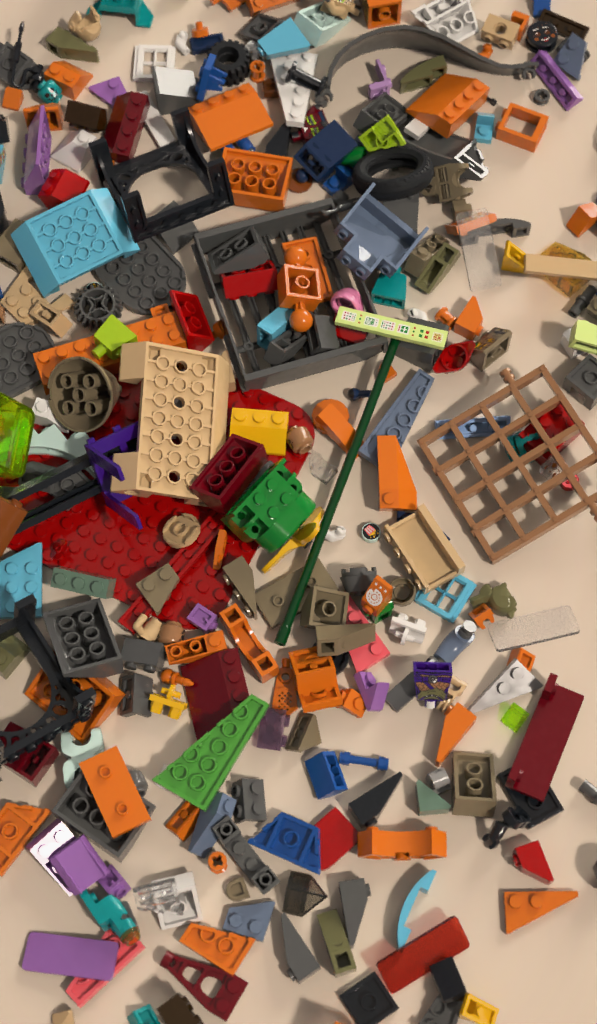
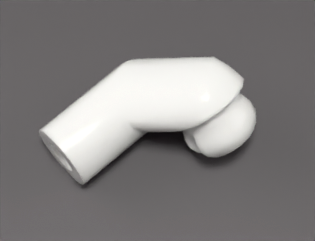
M410 308L407 312L409 317L428 321L425 312L419 309Z
M338 526L336 530H328L325 540L329 542L342 540L346 536V529L343 526Z

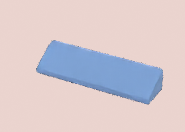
M508 415L493 416L500 428L510 424V416ZM474 417L458 427L464 438L487 437L494 433L485 417ZM452 419L434 420L435 429ZM451 431L438 440L456 439Z

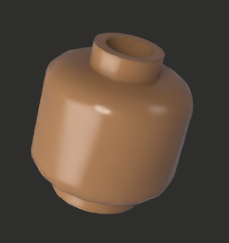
M296 425L288 430L289 433L287 434L286 441L294 453L305 454L312 449L314 440L306 427H298Z
M167 621L166 624L161 625L158 642L163 643L165 646L183 641L185 629L182 627V624L175 621Z

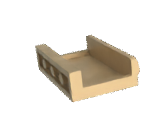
M424 503L417 507L415 513L391 526L388 524L384 526L383 537L385 541L391 543L397 559L402 560L404 570L408 575H412L416 588L421 590L424 595L464 573L466 565Z

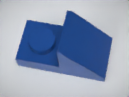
M336 166L335 175L322 184V188L331 196L336 191H345L353 185V170L349 166Z

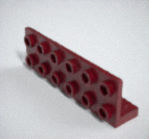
M550 673L505 783L506 787L541 802L546 797L584 700L583 695L555 683L558 675Z

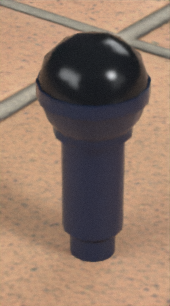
M351 388L348 391V398L353 401L360 398H369L371 390Z

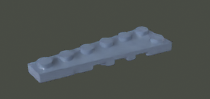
M419 368L360 447L357 454L378 467L377 436L396 435L401 448L435 378Z

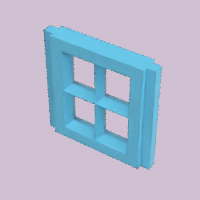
M459 575L450 580L444 590L440 587L436 588L442 594L435 605L426 600L429 593L424 595L421 590H418L414 601L454 624L477 585L473 581ZM454 581L464 585L457 597L448 593ZM445 595L455 600L448 612L438 607Z

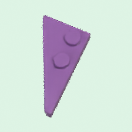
M119 76L88 87L92 95L95 94L100 97L101 101L108 104L112 109L116 97L127 93Z

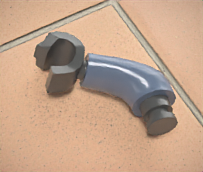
M466 620L462 625H458L445 637L434 655L430 656L425 662L452 663L475 639L476 624Z

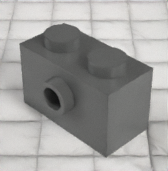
M314 314L312 316L313 324L306 331L311 356L339 349L333 316Z
M126 637L121 651L123 665L126 669L136 670L138 668L148 673L162 672L167 655L163 643Z

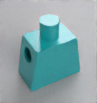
M401 267L398 268L391 278L380 273L371 293L373 303L399 309L405 308L407 276L400 274Z

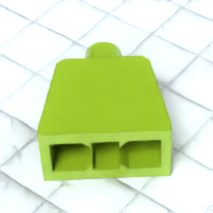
M111 314L94 334L96 347L91 353L96 359H100L106 354L112 360H115L121 355V345L138 342L137 335Z

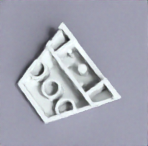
M435 0L428 5L424 4L411 11V14L430 30L441 33L458 43L479 32L475 13L472 11L471 0Z

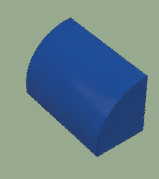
M335 751L320 752L305 761L318 800L335 796L348 789Z

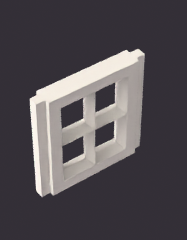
M172 45L135 46L133 81L153 82L152 75L143 74V66H165L166 68L175 69L176 47H172ZM144 53H154L153 61H144ZM157 53H166V62H156Z

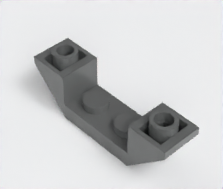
M229 815L212 828L229 855L263 895L280 883V880L270 867L263 863L244 839L240 829Z

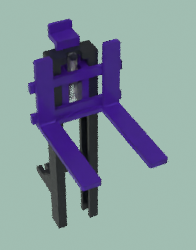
M138 421L122 429L118 424L112 427V434L95 441L94 437L87 439V444L84 445L86 454L20 486H0L1 497L8 500L14 498L19 501L89 466H92L96 477L28 511L14 535L101 492L109 508L137 529H142L138 514L121 503L132 497V495L110 492L111 475L120 481L125 480L121 467L112 461L113 454L136 452Z

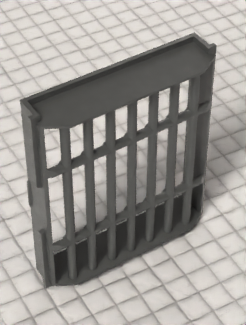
M332 198L194 234V244L191 245L207 294L209 298L213 299L225 333L223 339L242 393L249 391V389H264L361 362L380 352L386 353L388 349L387 337L376 335L375 339L349 346L345 340L338 338L341 348L311 356L310 346L307 341L303 345L306 358L295 360L293 356L288 363L277 366L271 365L270 368L260 370L254 350L262 347L257 345V341L253 343L250 341L236 300L228 299L244 344L238 347L235 345L216 291L222 289L221 282H213L204 254L210 253L253 225L264 240L270 260L277 268L278 274L283 265L279 264L270 240L281 237L282 243L289 242L287 235L298 233L299 238L304 239L307 238L304 231L314 228L324 252L322 254L323 261H327L337 289L345 288L334 258L339 255L347 243L337 236L342 249L331 251L321 224L331 220L335 230L341 222L338 213L334 212L324 216L321 210L335 209ZM350 270L366 312L377 314L365 281ZM264 293L269 310L272 313L277 309L272 294ZM246 296L257 326L262 321L254 297ZM330 301L324 302L328 315L334 318L336 313L333 311ZM316 310L314 312L309 311L312 316L317 314ZM247 352L253 369L252 373H245L239 356L240 353Z

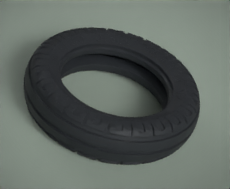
M395 146L376 150L362 157L354 166L352 179L356 190L361 195L374 182L376 185L369 193L378 201L400 200L424 190L432 181L434 166L426 152L409 146ZM405 167L414 169L413 172L394 179H377L372 177L374 174L389 168Z

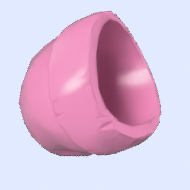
M342 288L331 297L330 303L335 313H338L339 306L360 311L364 310L361 295L354 288Z

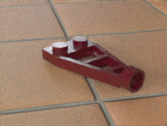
M169 950L160 962V966L166 970L168 969L207 1011L225 1022L229 1019L248 985V982L235 974L231 976L222 969L176 956V954ZM173 960H175V965L173 967H170ZM186 967H192L201 972L195 984L190 983L183 977ZM206 977H213L222 982V986L214 998H209L201 989V984Z

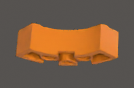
M432 826L425 827V830L383 831L379 830L378 827H366L365 831L358 832V857L375 860L394 858V861H411V858H423V860L447 857L446 832L439 831L438 827Z

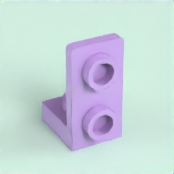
M377 59L375 63V71L380 82L369 84L368 96L370 101L376 99L383 92L390 95V88H392L391 79L387 78L385 65L381 64L380 59Z

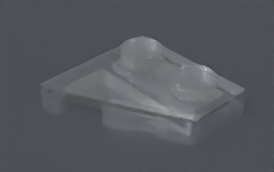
M175 878L133 888L138 910H152L157 913H164L165 910L175 911L176 915H183Z

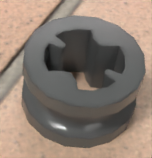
M538 89L533 98L535 104L540 106L546 105L549 101L550 93L546 89Z

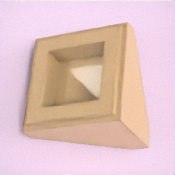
M67 1010L52 1014L53 1024H75L74 1011Z

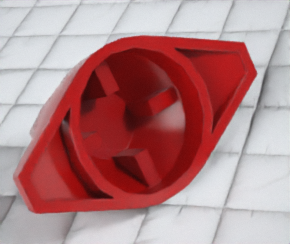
M471 340L449 345L442 351L432 369L436 374L454 373L462 370L471 359V355L476 347L475 343Z

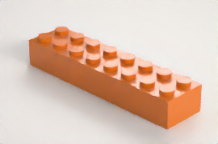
M175 311L126 325L137 335L138 342L149 341L187 349V341ZM94 335L33 353L35 365L46 395H49L47 385L50 374L62 360L76 356L86 357L114 375L119 373L120 357L112 360L104 354L100 359H96L91 353L96 347Z

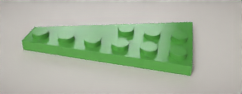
M251 694L224 720L218 722L217 726L203 735L183 752L182 756L168 765L161 774L152 780L206 812L270 705Z

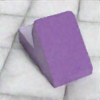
M358 672L354 674L367 711L380 712L383 710L389 683H376L371 672Z

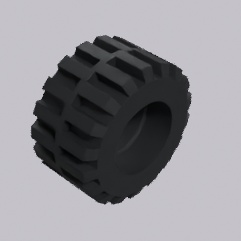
M228 39V41L221 40L220 43L216 42L215 46L210 47V51L207 52V59L210 53L215 54L214 67L227 73L226 78L222 77L226 82L221 86L229 85V87H232L234 84L236 86L239 85V82L243 83L250 72L249 53L244 44ZM225 62H233V64H223V63H225Z

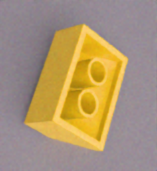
M232 407L230 436L233 433L263 444L267 455L285 456L289 412Z

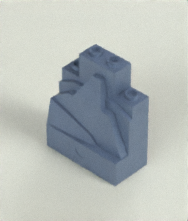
M374 182L333 231L341 240L347 243L336 258L364 281L375 268H378L382 274L391 278L429 229L426 226L420 234L416 233L377 199L372 197L369 193L376 185Z

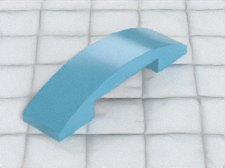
M435 870L428 872L415 884L404 902L398 920L396 935L397 949L401 953L411 932V929L405 927L404 924L418 892L428 893L437 872Z

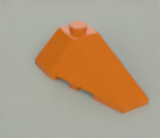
M396 435L377 436L379 511H417V491Z

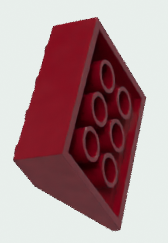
M238 648L219 651L180 667L182 677L188 678L194 683L193 686H185V691L198 741L249 697Z

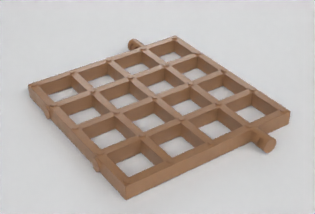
M544 364L516 381L514 380V374H510V368H505L499 375L501 378H504L503 381L508 386L417 440L420 448L432 465L431 469L434 474L442 481L471 528L470 532L473 537L477 538L493 565L588 508L590 509L589 513L591 516H595L594 520L597 522V492L588 497L575 477L578 473L597 463V443ZM543 377L555 396L531 410L519 390ZM513 395L525 415L500 428L488 409ZM561 404L574 425L550 439L537 418ZM482 413L494 433L470 447L458 427ZM531 423L543 443L519 457L506 437ZM452 431L464 451L439 465L428 445ZM580 433L593 454L568 467L556 446ZM500 441L512 462L488 476L476 455ZM549 451L562 472L537 486L525 465ZM470 459L482 480L457 494L445 474ZM519 470L531 491L507 505L494 484ZM568 480L581 502L556 515L543 494ZM488 488L500 509L475 523L463 502ZM537 498L550 520L525 534L512 513ZM506 517L519 539L494 553L481 531Z

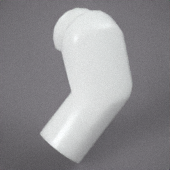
M180 31L176 37L175 46L184 56H187L190 53V49L186 46L188 33Z

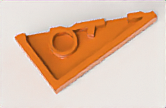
M578 891L504 892L506 934H510L563 904L572 901L578 897Z

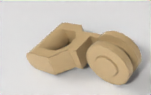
M453 675L450 683L460 689L459 691H453L449 688L447 694L449 699L440 701L437 706V710L442 708V713L449 708L456 696L462 695L468 685Z

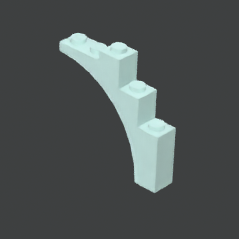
M25 418L15 423L10 429L12 436L5 438L1 442L0 464L16 457L32 454L57 456L71 461L87 453L84 445L87 444L86 440L90 437L86 432H75L67 440L55 424L44 428L38 434ZM92 466L85 468L91 476L96 478Z

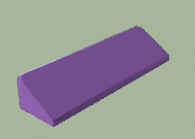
M539 50L531 59V62L539 61L536 73L565 110L568 111L584 98L548 52Z

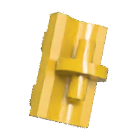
M171 684L169 689L162 687L161 693L166 694L167 697L156 693L150 694L149 700H151L150 712L162 714L164 705L170 706L168 717L176 720L181 717L183 710L187 709L188 703L173 699V697L180 699L182 694L175 691L176 685Z

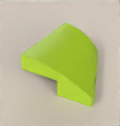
M389 114L358 137L368 152L406 144Z

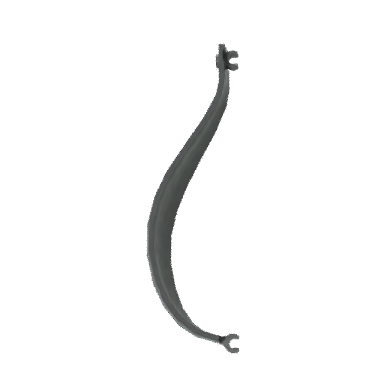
M411 25L382 27L361 34L347 43L335 55L328 69V78L321 95H328L331 102L333 94L331 93L330 86L336 71L346 62L360 55L381 49H416L438 56L443 55L446 59L493 75L511 76L522 74L523 80L526 79L527 72L531 73L532 79L535 77L539 61H528L513 65L500 64L481 56L441 33L424 27Z

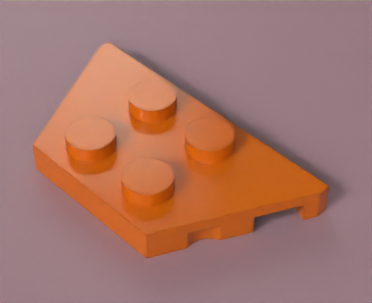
M7 802L0 810L1 877H3L52 813L50 809L35 808L28 805L22 806Z

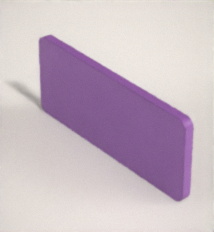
M31 932L28 936L22 969L30 972L111 981L116 966L119 944L113 941Z

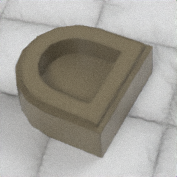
M243 876L232 880L226 887L228 898L234 902L250 898Z

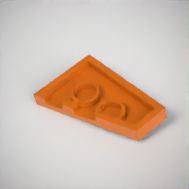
M190 923L179 943L233 976L256 939Z

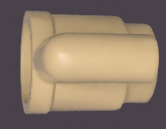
M141 613L133 624L136 637L139 640L154 642L159 636L160 628L163 624L153 617L146 621L148 617Z

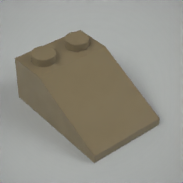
M453 751L452 815L494 817L497 796L493 754Z

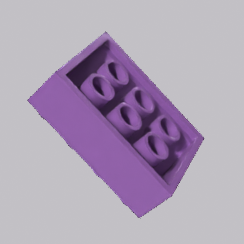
M40 105L28 127V134H25L27 148H24V159L26 161L22 164L24 177H21V187L25 189L26 195H38L49 176L52 136L44 105Z

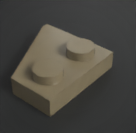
M167 563L136 583V587L158 616L180 579L170 564Z

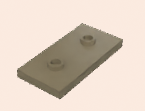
M317 558L296 616L301 613L302 606L312 586L339 590L319 558ZM304 566L255 594L256 605L271 629L282 624Z

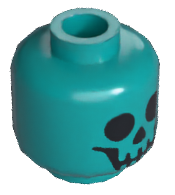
M52 79L42 80L37 86L39 89L37 96L45 104L58 103L63 97L61 94L62 88Z

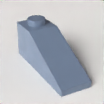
M217 792L207 811L200 810L188 852L201 858L207 856L218 840L212 828L229 815L232 818L237 802L236 799L225 793Z

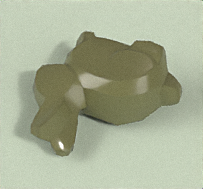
M506 582L493 588L489 584H485L480 589L478 595L470 598L473 610L482 603H489L493 613L499 616H507L509 619L514 617V612L517 610V602L507 589Z

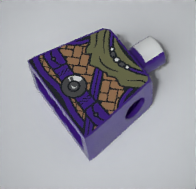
M413 661L417 699L425 700L424 706L428 709L436 708L437 701L446 700L452 678V664L446 662Z

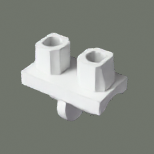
M401 612L396 617L393 616L389 633L401 638V645H405L406 640L422 644L427 629L424 620L416 619L415 623L407 621L408 616Z

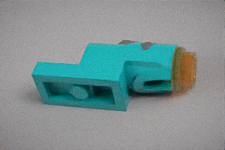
M86 889L79 894L104 932L111 929L126 946H131L139 941L141 938L140 929L127 901H120L111 894L99 901L94 892L89 894Z

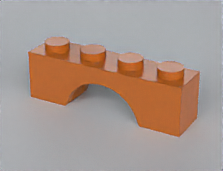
M234 603L219 613L221 623L262 684L278 675V664L270 652L258 641L247 618L238 605Z

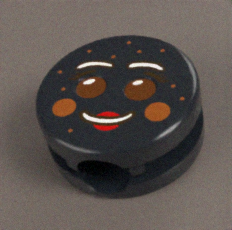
M538 21L531 24L527 30L525 40L527 48L535 54L539 50L547 51L548 53L552 52L556 47L558 31L549 22Z

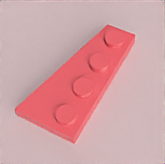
M349 595L346 624L369 623ZM376 632L374 642L348 651L356 673L366 671L390 655L389 650Z
M109 929L101 938L102 940L113 941L119 944L113 978L145 949V946L135 935L128 940L121 941ZM74 977L65 991L82 1008L109 981Z

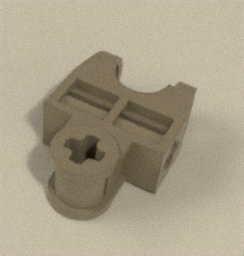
M448 163L434 167L435 176L421 193L424 196H439L440 203H449L473 194V188H464L459 182L461 174L469 169V164Z

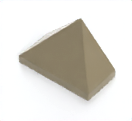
M300 713L285 747L287 751L303 752L321 744L316 715Z

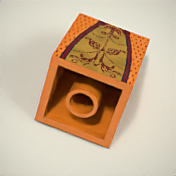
M359 0L368 29L400 24L402 0Z

